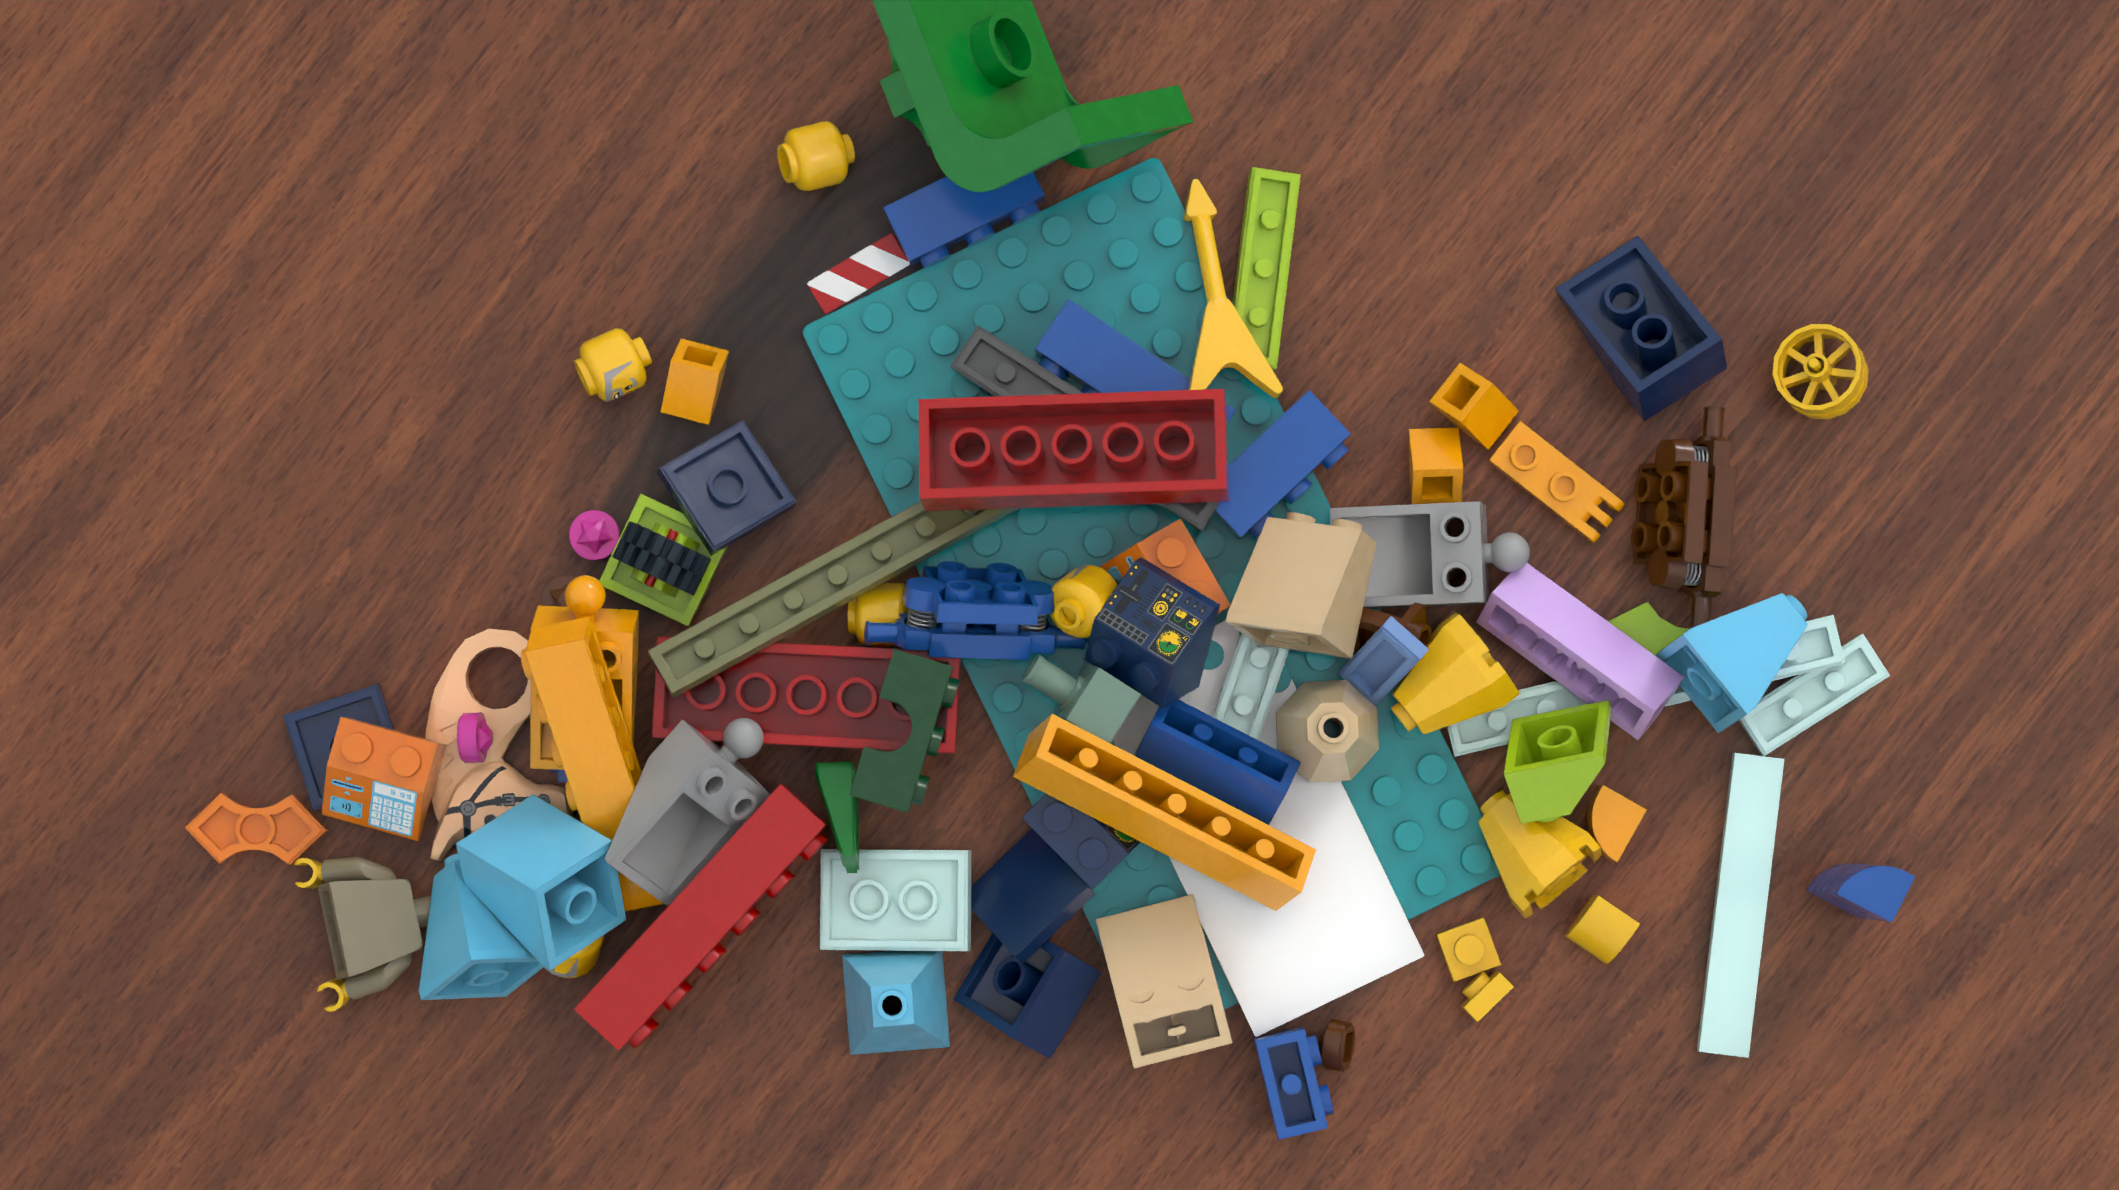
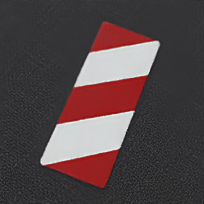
M890 233L812 279L807 285L823 312L828 314L909 266L910 263L894 235Z

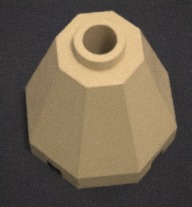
M1347 680L1304 682L1276 712L1277 750L1301 762L1297 772L1308 783L1351 781L1379 750L1377 708ZM1331 719L1334 725H1340L1339 735L1330 738L1324 733L1323 725L1326 720Z

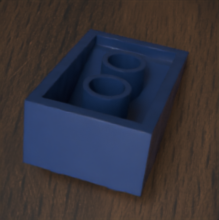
M1636 236L1555 288L1556 294L1614 384L1643 421H1646L1727 369L1721 337L1639 236Z

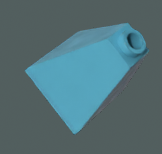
M1781 593L1690 628L1655 656L1685 677L1680 687L1717 733H1720L1755 709L1808 625L1805 621L1807 612L1794 596H1785Z
M458 853L451 855L444 860L445 867L433 879L419 985L421 1000L506 997L540 971L543 966L464 884Z
M894 950L842 955L850 1055L950 1047L943 951ZM894 995L901 1000L902 1010L898 1014L891 1015L884 1010L883 1000L887 996Z

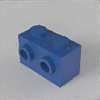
M1297 1027L1253 1038L1277 1138L1280 1140L1327 1129L1328 1125L1325 1116L1334 1114L1328 1086L1327 1084L1318 1086L1314 1066L1322 1065L1316 1036L1306 1037L1305 1029Z

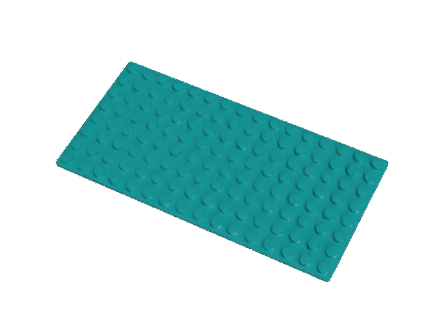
M1150 158L1039 212L1023 222L995 233L978 244L968 246L931 267L923 268L828 314L804 328L803 336L891 517L920 502L918 399L993 397L953 371L950 367L978 325L1039 364L1042 358L1035 354V348L1066 301L1070 299L1189 379L1191 378L1203 312L1207 300L1192 224L1184 220L1185 209L1160 160ZM1227 367L1222 369L1207 388L1224 389L1227 404L1236 409L1235 414L1227 424L1228 466L1284 414L1277 398H1272L1234 368ZM1068 375L1064 379L1065 382L1079 391L1084 387ZM1313 471L1307 476V479L1313 485L1293 504H1290L1284 498L1270 511L1275 518L1285 519L1286 513L1293 512L1311 516L1316 519L1315 523L1330 525L1331 507ZM1159 504L1019 508L915 566L922 577L923 566H938L940 562L944 561L959 562L969 568H987L991 563H1006L1015 566L1017 569H1022L1026 580L1045 582L1053 587L1056 582L1080 565L1100 567L1133 545L1180 518ZM1215 514L1202 532L1183 521L1231 605L1259 536L1254 539L1247 533L1239 540ZM1229 608L1218 614L1215 625L1226 620ZM1369 608L1382 612L1380 608ZM1046 614L1049 623L1056 626L1050 614ZM1090 637L1086 638L1085 649L1056 648L1054 654L1040 655L1045 660L1075 677L1083 663L1087 662L1084 659ZM1213 640L1210 642L1204 665L1206 670L1216 669L1224 660L1222 646ZM1289 650L1275 693L1286 690L1290 685L1291 679L1296 689L1304 682L1344 680L1338 672L1350 658ZM1030 653L1029 660L961 658L1014 769H1016L1028 735L1047 717L1054 714L1053 711L1058 705L1056 701L1022 681L1025 671L1037 654ZM1396 684L1375 706L1377 708L1379 750L1351 781L1341 782L1407 920L1500 874L1478 823L1483 816L1440 729L1422 734L1415 727L1408 732L1390 709L1397 703L1391 694L1397 686ZM1331 719L1326 720L1323 725L1324 733L1328 737L1334 738L1340 734V725H1334ZM1020 781L1032 806L1046 794ZM1140 842L1094 889L1084 881L1095 895L1082 906V909L1103 950L1095 919L1187 896V893L1169 856ZM1202 927L1225 1010L1239 1002Z

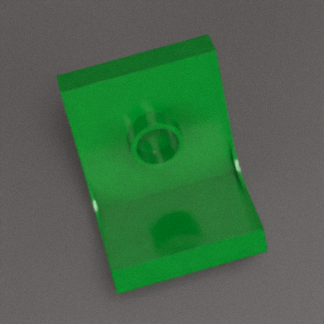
M872 0L889 41L887 46L892 58V70L889 76L880 80L893 116L894 118L902 117L908 119L920 130L927 146H931L935 159L944 174L956 185L966 190L987 192L999 189L1060 158L1068 164L1079 168L1091 169L1102 167L1193 123L1179 85L1079 104L1070 94L1064 83L1031 0Z

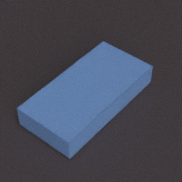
M1390 616L1353 655L1352 659L1346 662L1338 674L1376 706L1422 659L1429 649L1395 618Z

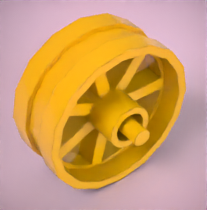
M1810 324L1795 330L1782 341L1774 356L1772 374L1777 390L1796 412L1811 419H1832L1846 414L1860 401L1867 388L1869 369L1864 353L1845 331L1830 324ZM1824 339H1837L1843 342L1826 359ZM1814 341L1815 353L1805 357L1797 352L1805 344ZM1851 351L1853 352L1856 360V371L1834 368ZM1791 358L1803 365L1804 372L1786 377V368ZM1837 380H1852L1848 390L1839 396L1834 388ZM1811 381L1802 403L1792 397L1788 391L1790 387ZM1819 389L1827 390L1832 401L1823 405H1813Z

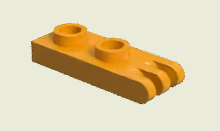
M1521 421L1517 423L1488 460L1490 464L1593 544L1596 543L1601 535L1596 529L1586 523L1587 520L1591 517L1605 528L1613 521L1609 515L1598 508L1602 501L1609 508L1620 512L1625 506L1622 500Z

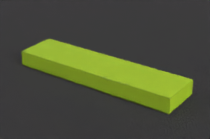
M1252 167L1248 174L1232 304L1274 372L1277 369L1301 174Z

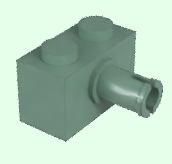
M1037 654L1022 677L1024 683L1030 684L1058 703L1053 711L1054 714L1108 743L1112 742L1141 696L1140 693L1097 666L1084 662L1077 675L1073 677L1045 660L1040 654Z

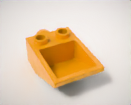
M578 576L570 581L565 590V601L568 607L538 605L531 630L532 628L591 616L632 744L634 745L639 610L602 608L606 597L602 583L592 576ZM531 679L530 768L564 770V767L558 768L553 760L551 752V739L553 735L549 723L543 724L539 718L536 706V695L539 693L534 679Z

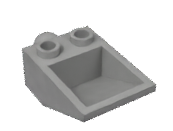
M1480 501L1330 508L1331 526L1333 519L1357 522L1363 526L1362 530L1377 542L1363 605L1366 608L1411 607L1415 602L1424 604L1426 607L1486 605L1489 599L1488 563H1493L1499 570L1504 572H1516L1522 569L1529 560V545L1517 533H1503L1497 536L1492 543H1487L1486 505ZM1454 518H1459L1464 523V531L1458 537H1451L1447 532V524ZM1457 568L1464 570L1466 574L1465 583L1460 587H1452L1448 578L1450 572Z
M749 718L733 720L724 731V745L720 748L682 719L648 757L605 856V861L663 904L669 906L770 795L745 767L737 761L739 758L752 757L761 749L764 735L759 724Z

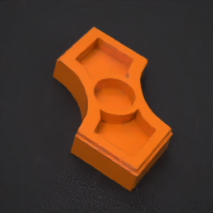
M220 793L185 827L219 864L243 851L262 850L276 855L289 865H293L329 831L295 794H291L273 806L252 808L233 801L225 793Z

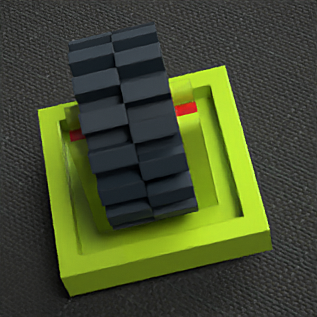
M640 494L599 581L603 587L690 627L727 547L711 556L683 513Z

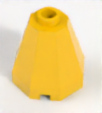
M1454 612L1437 626L1427 645L1429 649L1427 653L1399 681L1391 693L1397 703L1390 709L1408 732L1417 727L1422 734H1427L1504 707L1519 696L1520 693L1500 663L1496 662L1488 652L1490 650L1459 613Z
M1501 790L1490 797L1480 808L1484 814L1478 821L1480 829L1510 900L1524 918L1533 914L1531 907L1533 902L1542 909L1576 883L1588 871L1582 864V861L1587 856L1595 863L1602 855L1601 847L1587 831L1562 816L1550 822L1534 821L1521 824L1511 793L1506 795Z

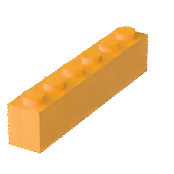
M591 616L532 628L526 649L521 651L522 667L527 679H534L539 693L536 695L538 715L543 724L549 723L553 735L551 739L553 760L558 768L564 767L568 779L565 790L569 807L572 811L578 810L583 824L613 840L642 771ZM618 871L625 911L663 904Z
M1054 714L1047 717L1028 735L1013 777L1275 911L1302 893L1316 849Z

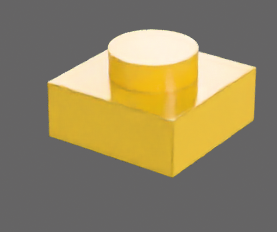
M1484 917L1436 934L1453 982L1501 965Z
M1483 971L1462 991L1467 999L1460 1006L1473 1020L1478 1022L1514 986L1500 972L1495 971L1488 977Z

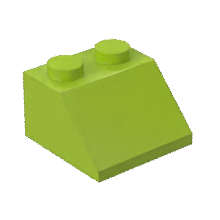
M1609 700L1512 719L1504 776L1521 824L1534 821L1550 822L1561 816L1571 814L1606 762L1612 710Z

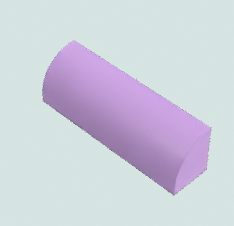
M1528 563L1522 569L1510 572L1491 593L1476 621L1480 626L1587 704L1609 700L1612 707L1610 720L1637 740L1640 739L1661 713L1685 678Z

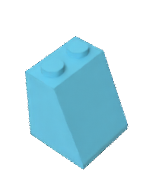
M534 794L456 843L464 884L541 965L548 970H552L626 921L618 871L605 861V856L612 840Z

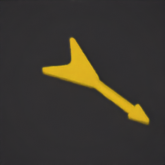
M1193 179L1189 186L1183 217L1185 221L1192 222L1207 304L1203 312L1188 390L1207 389L1218 373L1228 367L1239 371L1272 398H1278L1283 391L1281 383L1235 307L1226 298L1212 220L1217 210L1200 181Z

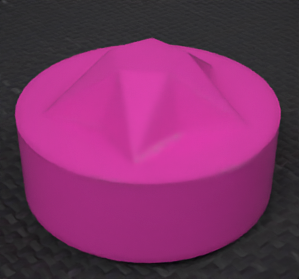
M590 510L580 514L573 521L569 532L570 543L575 552L581 557L592 561H600L610 557L621 536L620 528L615 519L599 510Z
M482 712L463 713L457 725V747L460 759L464 763H483L486 759L487 751L493 743V731L487 725Z

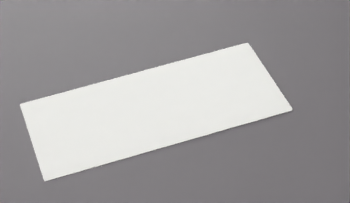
M1226 620L1215 625L1211 639L1218 642L1224 650L1222 664L1213 670L1203 669L1199 687L1179 699L1212 717L1222 692L1220 689L1224 686L1240 639L1239 631L1227 623ZM1292 679L1286 690L1274 693L1259 737V741L1276 750V712L1297 690ZM1141 695L1113 739L1116 747L1135 755L1159 706ZM1296 772L1287 794L1269 824L1271 827L1316 849L1302 893L1277 911L1169 857L1187 895L1193 894L1201 925L1256 1037L1424 956L1420 944L1341 781L1308 783Z

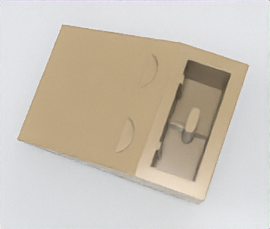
M1193 894L1095 919L1134 1069L1232 1043Z

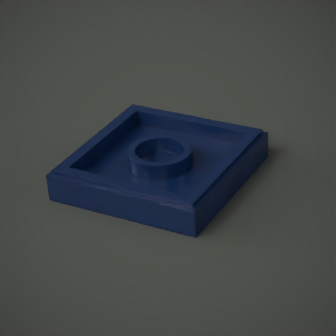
M743 420L660 467L657 473L711 556L791 510L797 503Z
M380 684L283 715L313 810L322 809L326 767L340 717L353 718L395 730Z
M1031 829L971 886V910L1023 964L1086 904L1095 893Z

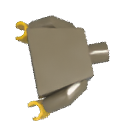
M362 857L326 859L323 863L308 858L298 859L294 865H310L313 870L312 878L308 882H295V884L301 888H318L336 978L326 981L317 989V992L327 987H331L338 992V1002L328 1005L324 1009L329 1012L336 1011L346 1005L350 998L357 1000L387 989L411 965L412 952L422 949L423 943L420 928L427 927L431 895L413 899L408 879H396L391 868Z

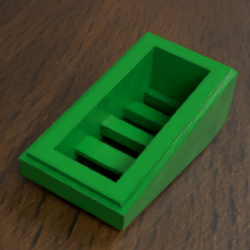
M852 761L814 764V772L842 864L846 868L847 873H857V870H859L858 798L849 795L856 774L855 764Z

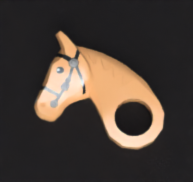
M487 629L465 639L453 654L434 689L425 739L446 744V748L431 798L434 812L439 822L430 857L433 860L441 862L456 842L464 839L533 794L571 817L574 815V811L570 809L567 801L565 787L554 784H537L525 778L504 760L510 744L530 718L531 679H528L525 693L513 705L502 709L485 707L475 699L469 688L468 675L471 665L481 653L491 648L503 647L512 650L521 657V651L526 649L528 639L518 632ZM482 712L487 725L493 731V743L487 751V756L483 763H464L460 759L457 747L458 720L463 713Z

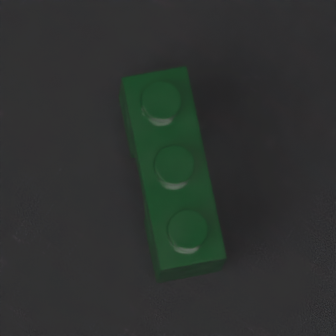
M897 649L893 650L879 698L897 703L905 708L911 718V734L907 742L894 751L883 752L864 746L849 794L850 796L906 813L910 812L912 804L922 806L930 777L921 774L927 755L937 757L945 728L936 726L942 706L949 709L952 708L960 682L959 679L951 677L953 666Z

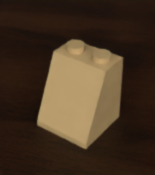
M1293 512L1286 513L1285 519L1267 517L1228 610L1226 622L1258 645L1352 659L1377 542L1362 530L1363 526L1350 520L1333 519L1331 526L1315 523V518Z

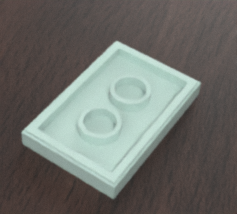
M821 849L820 950L971 951L972 850L859 849V870H857V873H847L846 868L842 864L838 849Z

